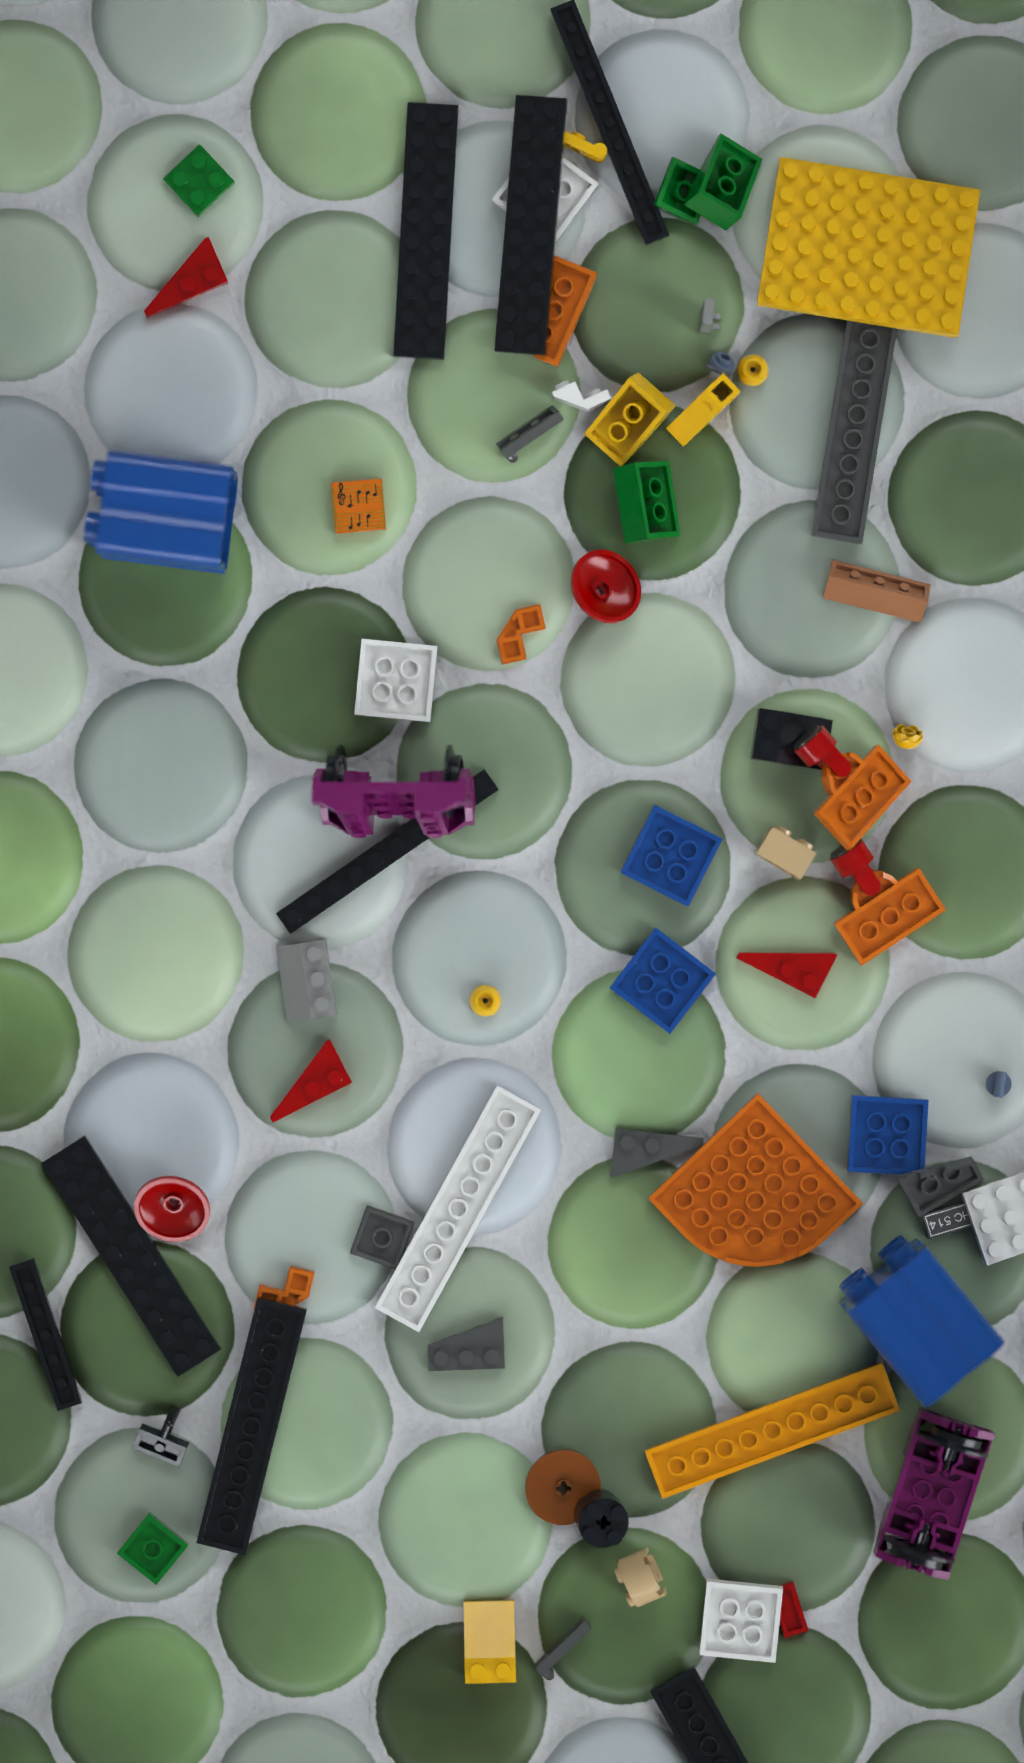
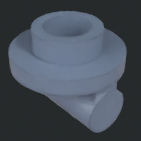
M725 352L714 353L706 368L720 375L724 373L730 378L735 362Z
M993 1072L986 1080V1088L994 1097L1003 1098L1012 1086L1011 1079L1006 1072Z

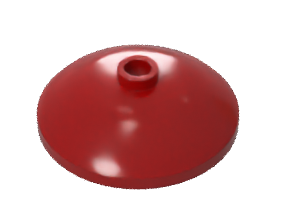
M594 550L582 556L573 567L571 574L572 593L579 607L588 616L603 623H618L627 619L636 611L641 599L640 580L632 565L621 555L609 550Z
M161 1176L148 1181L140 1188L134 1201V1214L140 1226L153 1237L169 1242H181L196 1237L205 1229L210 1217V1203L203 1190L190 1180L177 1176Z

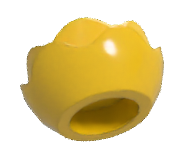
M750 354L740 360L737 365V373L743 384L758 386L767 378L769 368L763 357Z
M899 724L892 730L893 741L901 748L913 749L923 740L922 731H919L915 725L906 727L904 724Z
M480 985L471 993L469 1003L474 1013L479 1016L488 1017L494 1015L500 1008L501 997L495 987ZM484 998L488 1000L487 1003H483Z

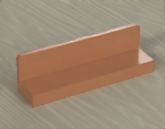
M832 560L823 598L921 622L928 603L931 584Z

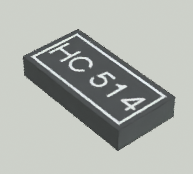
M964 1201L930 1211L922 1216L929 1239L972 1227Z

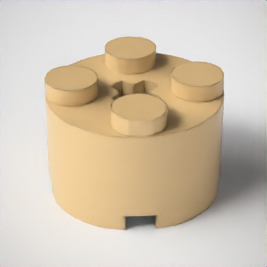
M648 1548L623 1557L616 1564L615 1574L619 1583L625 1584L628 1591L625 1593L630 1607L635 1605L640 1607L667 1595L666 1587H660L659 1582L663 1578L653 1555H648Z

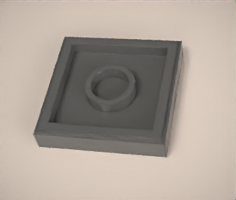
M367 1205L350 1254L396 1270L402 1259L415 1222Z

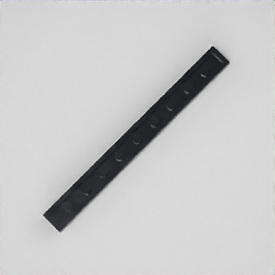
M575 0L551 8L550 12L603 143L607 147V153L645 246L669 237L659 208L653 205L655 198Z
M485 769L473 776L476 805L499 790ZM417 818L411 819L278 911L276 915L290 934L430 837L423 834Z

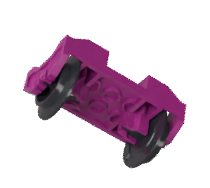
M338 745L335 755H328L326 769L317 768L313 776L312 803L314 806H320L323 825H332L354 838H365L366 835H373L374 815L383 819L392 818L393 815H402L408 819L417 818L423 834L430 838H441L442 835H450L467 825H475L476 799L474 779L471 776L470 768H464L462 755H455L452 745H447L444 771L420 772L419 782H371L369 772L348 771L346 752L343 745Z
M919 1407L903 1451L905 1458L891 1502H887L873 1550L876 1557L900 1567L906 1565V1569L917 1570L919 1573L924 1572L931 1577L949 1580L951 1567L955 1563L959 1542L986 1458L989 1457L988 1452L995 1436L991 1429L965 1423ZM926 1421L934 1423L930 1425L929 1430H919ZM887 1542L892 1545L891 1550L887 1548Z

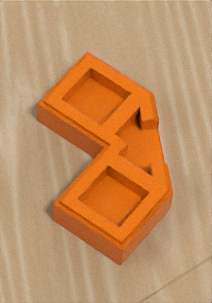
M540 604L516 609L496 641L502 665L527 660L521 635L546 629Z
M290 1266L284 1290L260 1284L253 1310L255 1309L258 1296L292 1305L309 1297L315 1272Z

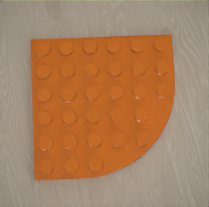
M758 1093L648 1197L677 1230L697 1248L725 1262L752 1267L782 1264L805 1255L826 1240L863 1204Z

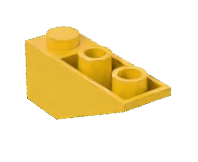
M722 373L666 429L684 447L725 409L741 391Z

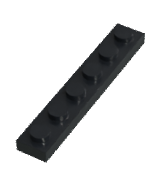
M35 1258L9 1266L57 1411L81 1404L83 1401Z

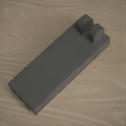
M551 405L496 444L509 462L515 463L518 459L517 451L563 421L564 418Z
M585 1617L581 1618L535 1663L536 1671L546 1680H552L554 1678L552 1666L592 1629L591 1623Z

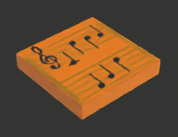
M382 478L331 483L335 534L386 530Z

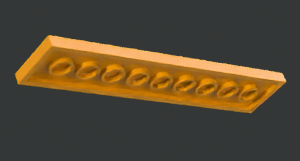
M882 1362L645 1449L644 1451L661 1497L664 1499L900 1411L884 1365Z

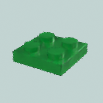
M200 144L163 178V181L197 217L205 212L235 183Z
M149 1512L118 1550L117 1554L157 1585L188 1547L189 1543Z

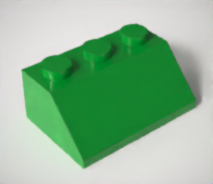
M669 461L636 462L613 468L624 543H642L681 536Z

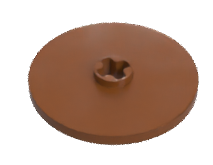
M568 1449L554 1450L541 1456L530 1468L525 1481L526 1498L533 1512L542 1520L555 1525L575 1523L574 1510L577 1502L588 1495L589 1492L601 1490L600 1476L594 1464L583 1454ZM565 1481L567 1486H570L569 1488L565 1489V1493H561L560 1490L556 1488L557 1486H561V1482Z

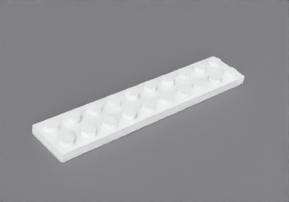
M498 1085L496 1086L379 1298L375 1309L420 1332L542 1109Z

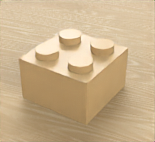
M779 825L775 828L769 827L753 854L792 877L802 879L816 855V852L812 850L813 845L802 838H798L797 841L790 837L791 832Z

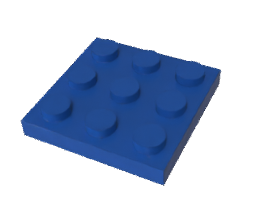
M654 805L620 873L689 907L722 838Z
M655 927L609 988L671 1034L716 973Z
M852 1095L847 1171L900 1175L924 1169L929 1100Z

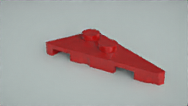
M209 236L200 243L146 307L144 312L147 318L228 283Z
M739 952L736 958L816 998L837 954Z
M331 1039L325 1042L270 1116L272 1123L352 1083Z

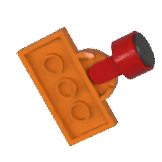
M816 725L799 738L794 745V752L808 767L817 764L822 769V785L828 798L813 814L846 850H850L912 781L879 744L873 746L863 759L852 752L841 753L835 747L837 741L824 726Z
M862 838L850 850H846L841 845L832 852L830 857L832 864L842 878L852 875L855 879L850 897L854 909L833 922V924L861 966L946 910L920 868L916 867L898 880L884 871L872 870L868 864L874 857Z

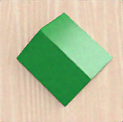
M671 157L653 205L668 215L697 225L701 215L684 204L691 185L700 169L675 157Z

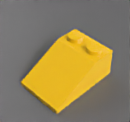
M638 372L628 378L584 435L619 466H624L662 424L676 405Z
M514 1600L463 1601L465 1684L516 1682Z

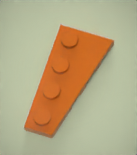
M554 255L546 356L534 355L535 359L554 367H559L596 281L597 272Z

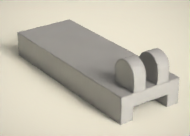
M704 299L701 307L699 334L709 335L710 330H720V324L713 323V320H721V314L714 313L715 299Z

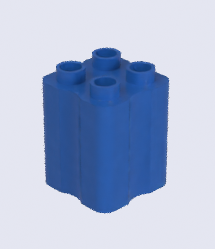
M112 450L108 451L106 461L94 460L90 487L91 491H96V496L102 497L100 513L87 512L84 542L90 543V547H96L98 555H102V558L105 560L226 575L238 487V473L234 471L233 466Z
M899 1235L878 1253L885 1263L875 1272L869 1275L861 1267L842 1281L839 1288L845 1296L839 1301V1304L922 1405L928 1407L997 1352L1005 1341L930 1250L917 1238L908 1242L902 1235Z

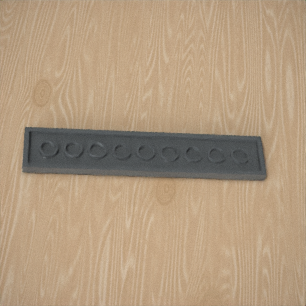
M846 320L811 535L813 537L862 544L897 328Z

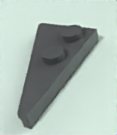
M615 1128L610 1177L620 1176L702 1146L704 1138Z

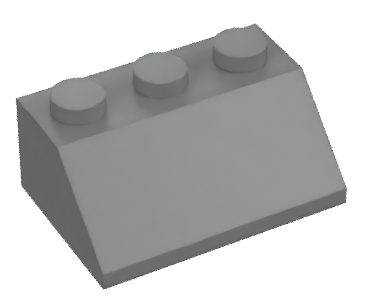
M327 940L276 946L287 1022L337 1015Z

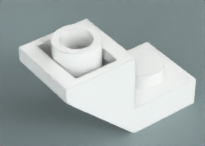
M568 380L556 385V390L552 392L554 400L585 412H589L611 401L608 390L606 389L601 392L600 388L587 393V399H583L576 382L569 383Z

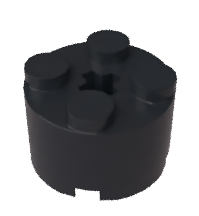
M593 1490L576 1504L574 1521L581 1536L587 1543L595 1547L606 1548L618 1545L622 1541L628 1529L629 1519L623 1504L613 1493L606 1490ZM605 1515V1517H606L605 1519H602V1521H600V1522L597 1521V1520H600V1519L602 1518V1516Z

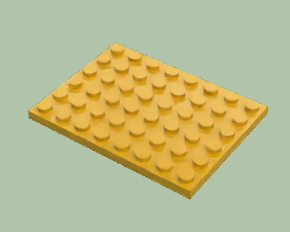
M780 157L756 306L958 338L980 189Z

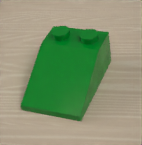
M722 133L719 134L691 185L684 205L725 231L728 230L742 217L763 159Z

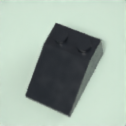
M759 708L757 709L750 759L822 770L817 764L808 767L794 752V745L801 736L816 725H823L831 734L833 720Z

